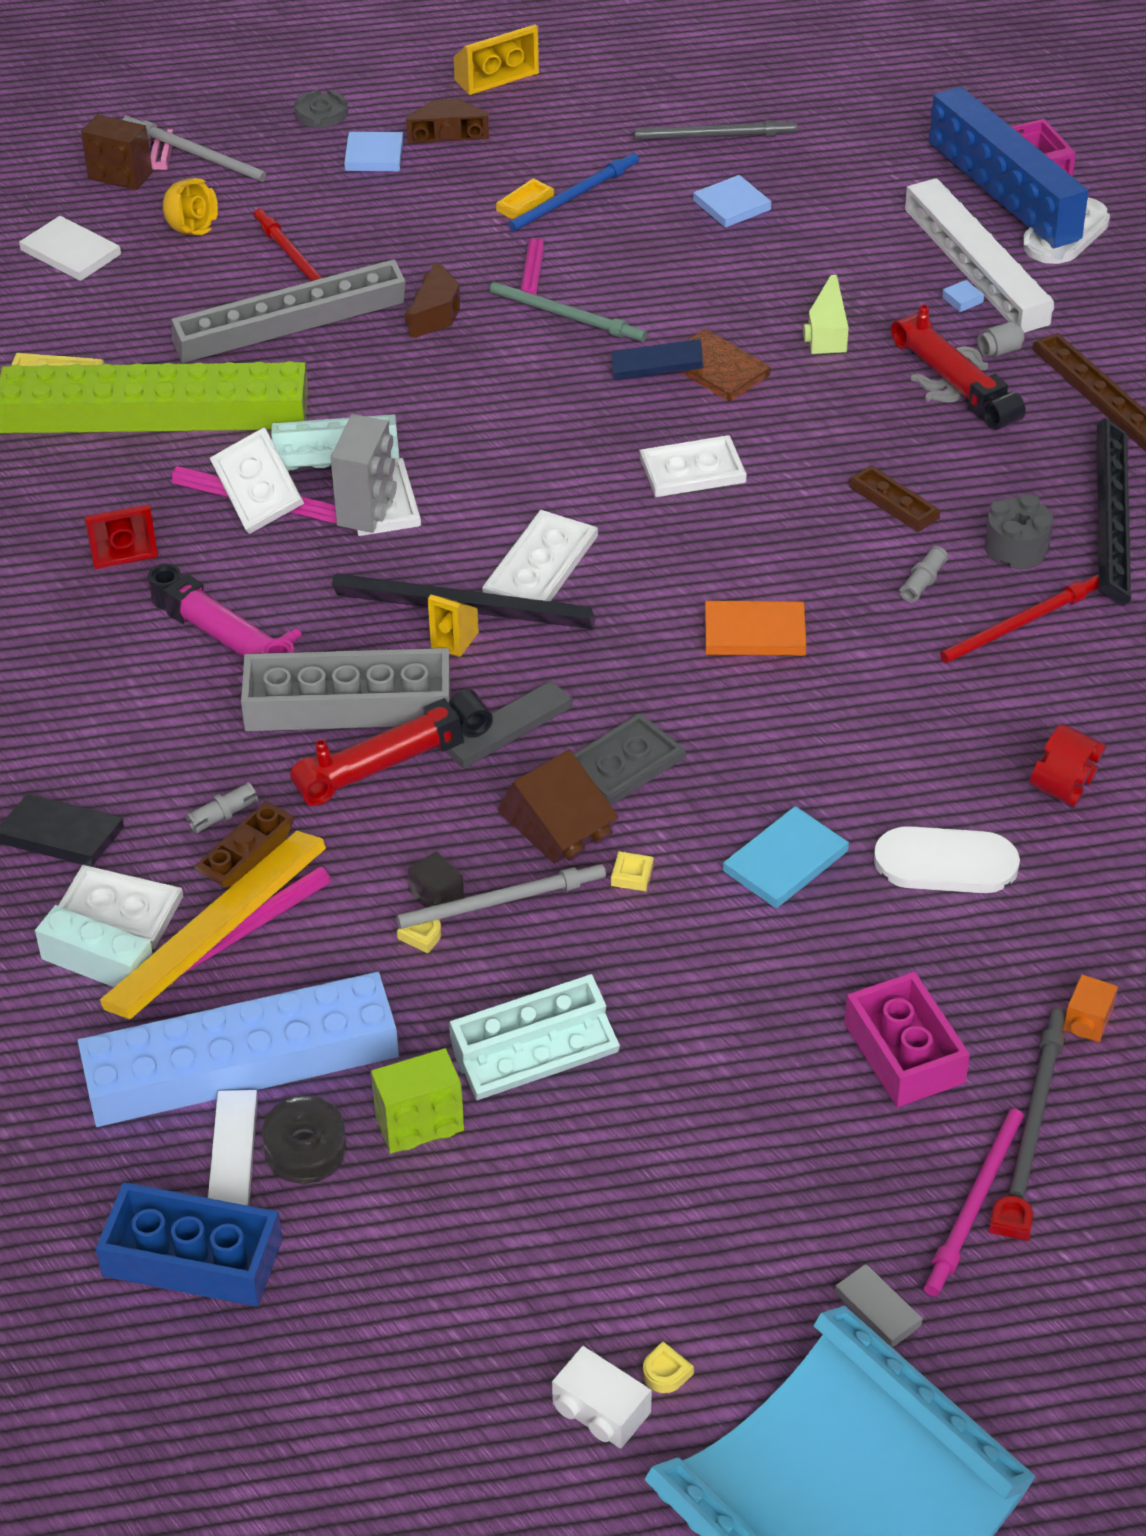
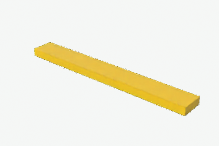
M300 831L294 832L100 999L103 1010L129 1020L132 1019L326 849L323 838Z

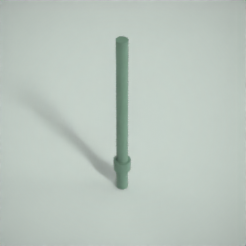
M492 282L490 286V293L607 330L612 336L619 338L625 336L644 342L647 338L646 330L630 326L627 321L618 318L611 320L497 282Z

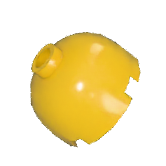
M186 178L173 183L165 192L163 198L165 220L171 228L180 234L204 235L212 229L207 228L211 225L212 220L217 219L218 202L216 194L212 188L206 186L204 183L206 181L203 179Z

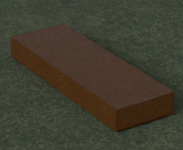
M872 465L849 479V488L916 532H920L940 518V509Z

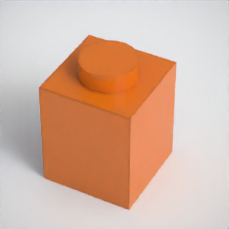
M1082 974L1069 1002L1063 1031L1100 1043L1114 1010L1118 986Z

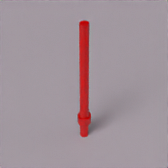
M256 209L253 216L261 224L262 231L269 238H273L310 282L322 279L320 274L281 231L280 224L274 218L269 217L263 209Z
M1099 574L1081 583L1075 581L1065 586L1063 592L941 651L942 661L947 664L1068 603L1075 604L1085 599L1086 594L1099 588Z

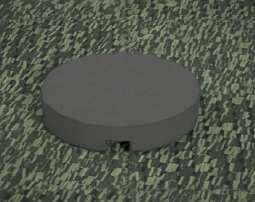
M318 90L305 93L295 102V118L301 124L308 127L324 128L337 125L348 114L347 100L341 94L334 91H327L328 94H321V91Z

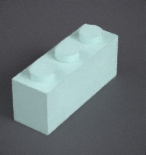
M57 905L52 908L35 930L42 960L112 987L120 983L153 954L149 940Z

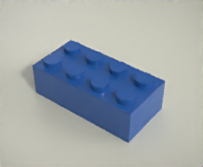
M123 1182L95 1249L102 1277L258 1307L283 1238L278 1211Z

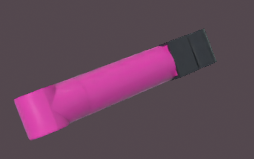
M164 563L153 567L149 571L148 579L153 604L160 609H166L167 615L182 625L187 621L191 622L243 658L244 654L295 653L293 644L302 635L298 628H294L292 631H288L281 637L274 639L204 593L203 583L188 573L181 578V572L177 566Z

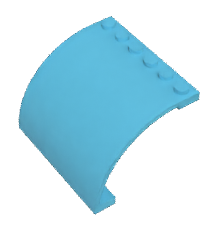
M841 1306L820 1313L814 1327L822 1333V1336L788 1379L754 1413L727 1435L703 1451L685 1460L677 1457L652 1466L645 1478V1481L657 1492L659 1498L669 1504L687 1522L690 1529L700 1536H994L1024 1496L1036 1476L846 1306Z

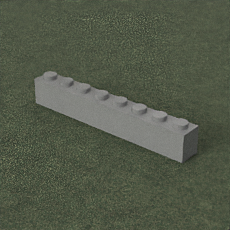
M395 259L172 318V342L181 362L186 363L404 303L405 279Z

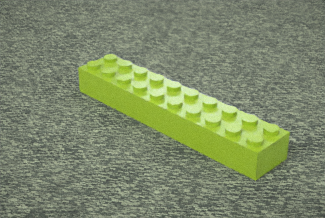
M306 362L2 366L0 374V433L260 430L264 427L266 430H272V423L306 421L308 402Z

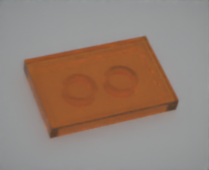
M706 328L685 340L701 339L704 368L679 372L729 402L770 376L771 367Z

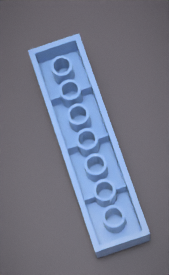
M379 971L77 1039L96 1127L216 1100L218 1091L259 1090L399 1057L397 1030Z

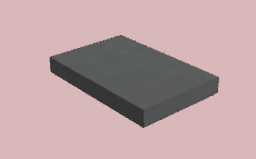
M638 713L576 752L574 756L612 806L685 759L686 749L645 716Z

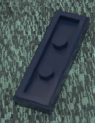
M701 339L612 351L614 380L704 368Z

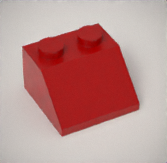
M150 504L85 516V528L94 569L158 557Z

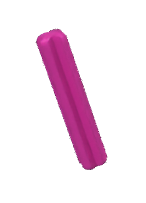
M531 238L529 240L521 283L522 291L534 295L537 294L544 252V241L541 238Z

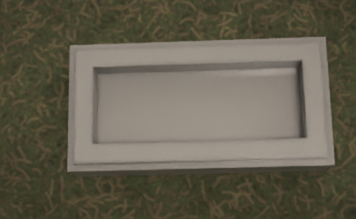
M867 1264L835 1286V1294L892 1348L922 1326L923 1318Z

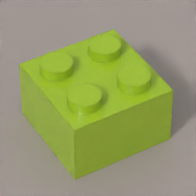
M446 1048L371 1070L375 1117L390 1154L401 1150H410L420 1144L440 1138H449L456 1133L464 1131L461 1082Z

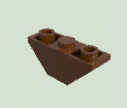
M460 99L433 100L406 117L408 143L489 139L488 113Z
M434 262L430 272L425 273L423 285L420 290L416 291L413 305L406 310L405 324L409 325V337L417 338L451 326L460 310L459 283L440 263Z
M265 801L195 865V870L222 886H233L286 840L294 821L293 815Z

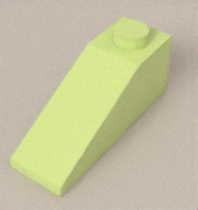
M837 275L829 277L809 311L808 324L803 325L804 342H809L811 354L847 352L849 328Z

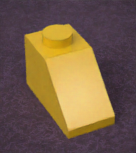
M430 595L428 598L431 648H449V654L461 657L479 633L478 609L448 598Z

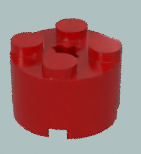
M1060 724L1045 745L1044 750L1046 751L1041 761H1037L1029 784L1075 808L1084 792L1081 786L1084 783L1090 785L1099 769V766L1093 763L1100 761L1107 745L1070 726Z

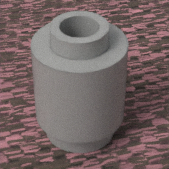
M1013 321L985 329L982 334H979L977 339L979 350L984 357L990 356L992 358L1020 350L1024 341V332Z

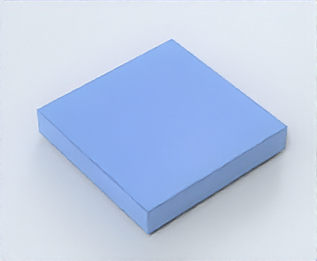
M349 132L344 162L345 171L399 172L404 141L403 132Z
M740 175L698 190L693 194V201L725 228L771 210V201Z

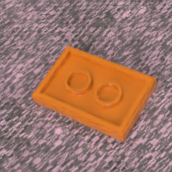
M705 601L706 655L806 656L804 602Z

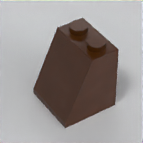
M570 749L515 780L497 809L512 826L554 864L565 857L568 861L573 860L583 853L586 849L584 846L592 841L599 844L613 833L611 828L619 818Z

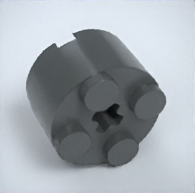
M1032 494L996 500L991 503L984 545L990 559L1000 564V560L1010 563V568L1028 569L1041 564L1050 548L1053 528V516L1050 510L1040 503V499Z

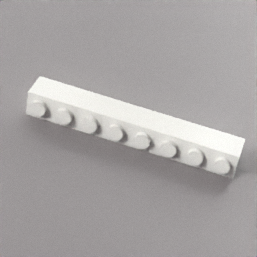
M937 178L907 186L906 212L1008 322H1015L1022 328L1024 333L1050 325L1054 310V301L1051 296L1028 275L1022 266L1009 255L1007 250L993 238L992 234L950 193L948 188Z

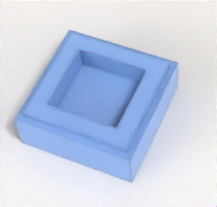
M964 280L943 289L942 298L959 312L983 303L984 294L970 282Z

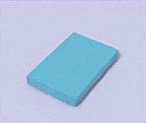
M795 806L724 861L723 871L777 909L848 852L849 842Z

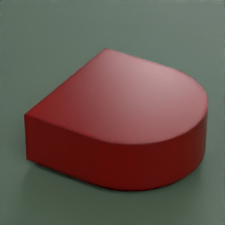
M1017 1196L1000 1198L993 1206L989 1233L1029 1241L1033 1220L1032 1207L1026 1200Z

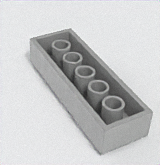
M449 648L244 654L241 706L245 731L397 727L424 715L423 707L443 698L449 703L451 699Z

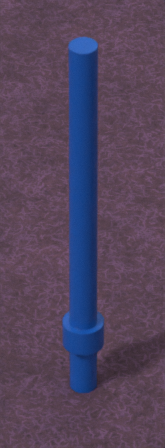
M631 153L620 160L615 159L609 162L603 170L509 221V228L515 232L609 178L615 179L621 176L627 168L639 162L637 154Z

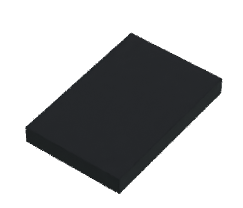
M27 794L0 824V844L93 866L124 828L123 817Z

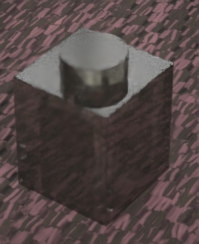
M437 851L424 859L416 861L407 868L409 893L425 908L464 898L463 875Z

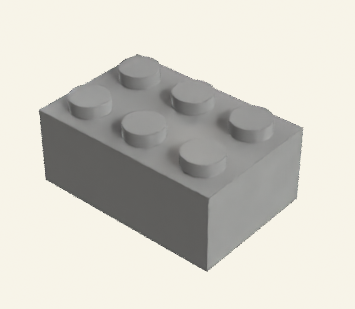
M352 413L330 457L337 526L374 533L377 522H382L385 518L388 500H393L397 489V482L393 481L395 459L391 458L393 435L389 434V421Z

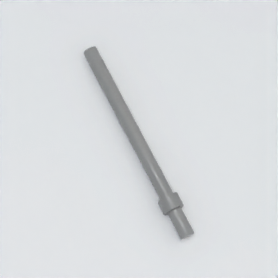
M127 115L123 118L125 121L146 125L148 139L155 138L260 182H263L266 178V172L159 129L152 122L147 120L140 121Z
M603 864L579 870L572 867L560 870L559 875L396 915V921L399 929L558 889L569 891L580 888L582 883L605 878L606 871Z

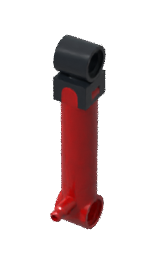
M921 305L919 312L892 323L891 335L895 344L900 349L909 348L968 399V409L978 418H984L991 429L999 430L1025 417V404L1017 392H1007L1008 384L996 374L987 376L932 328L929 320V307L927 305Z
M463 690L455 694L449 703L445 698L423 707L424 715L334 754L330 753L325 740H318L315 744L317 758L308 757L297 762L292 767L290 779L306 804L319 806L329 801L336 790L436 747H439L444 752L464 743L463 734L470 738L481 736L491 727L493 716L476 692Z

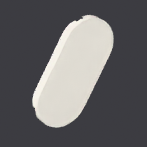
M1088 197L1083 238L1055 249L1047 241L1039 237L1033 231L1034 229L1030 227L1024 234V251L1031 258L1043 263L1059 264L1073 260L1107 229L1110 219L1107 207L1100 201Z
M899 827L886 832L879 838L874 853L876 870L880 874L883 873L887 876L889 882L904 888L973 893L997 892L1004 889V885L1010 881L1012 883L1016 879L1020 863L1018 851L1009 840L995 833L971 830Z

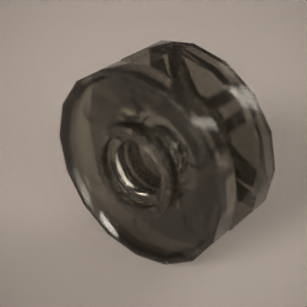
M305 1095L288 1098L275 1105L266 1115L261 1129L266 1164L276 1176L291 1183H314L334 1174L343 1163L346 1153L345 1127L342 1115L333 1104L322 1098Z

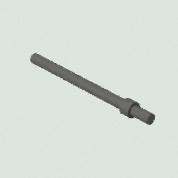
M764 120V123L641 128L634 129L635 140L762 134L765 137H776V134L797 133L798 125L797 122L776 123L775 120Z
M1061 1008L1052 1009L1048 1028L1043 1031L1039 1047L1042 1053L1009 1189V1196H1017L1022 1199L1025 1197L1056 1058L1062 1052L1065 1036L1062 1032L1066 1012Z

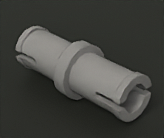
M931 547L922 562L916 563L911 569V576L899 589L901 591L900 595L904 600L911 603L916 602L924 589L935 582L937 572L949 558L947 557L948 553L942 547Z
M246 782L244 785L223 796L220 794L213 796L210 803L192 812H188L185 816L187 821L191 820L188 824L192 831L198 834L200 831L221 820L227 822L232 819V814L253 803H257L259 801L258 796L252 795L256 793L253 786Z

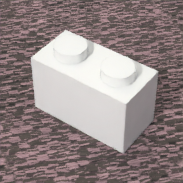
M584 1346L580 1348L552 1381L553 1404L559 1413L568 1419L575 1418L589 1427V1430L596 1438L603 1442L610 1441L620 1449L651 1413L652 1390Z

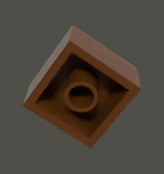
M97 114L81 131L88 179L138 190L153 173L146 125Z

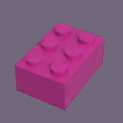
M915 971L847 994L844 1024L897 1108L966 1083L970 1054Z

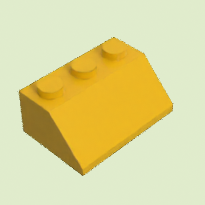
M534 24L464 46L453 57L455 81L469 95L538 74V26Z

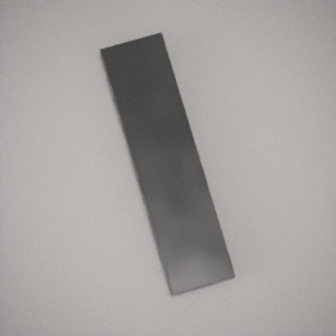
M549 681L492 713L493 723L486 733L475 738H470L463 734L464 743L445 752L464 769L572 708V698L554 682Z

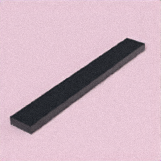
M1103 418L1097 423L1099 591L1124 606L1131 601L1127 432L1107 418Z
M334 574L332 586L337 595L343 597L428 608L429 596L435 595L476 607L480 615L586 629L594 628L595 616L592 608L589 606L344 574Z

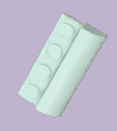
M395 414L368 416L389 421V434L393 435L391 458L399 459ZM349 418L272 423V441L287 470H295L299 467L307 466L314 468L330 466V457Z
M592 974L452 1020L449 1023L451 1043L461 1074L465 1073L476 1101L617 1053L620 1047L605 1014L606 1004Z

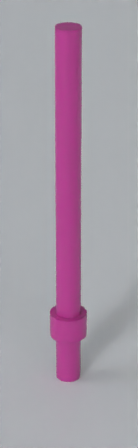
M1013 1108L1009 1110L945 1245L938 1248L932 1260L933 1269L924 1286V1291L930 1296L937 1297L940 1294L948 1275L953 1274L961 1259L959 1254L961 1247L1024 1117L1023 1113L1018 1109Z

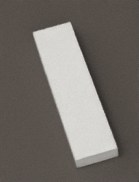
M257 1090L218 1091L208 1198L247 1206L250 1204L258 1103Z

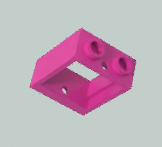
M1045 119L1011 126L1017 132L1021 130L1019 134L1036 148L1039 147L1046 156L1073 177L1076 153Z

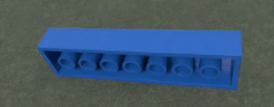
M962 86L933 94L929 143L1026 226L1033 228V231L1047 241L1053 249L1083 238L1089 193L1086 187Z

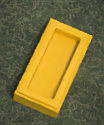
M533 178L496 203V211L511 219H515L554 197V188Z

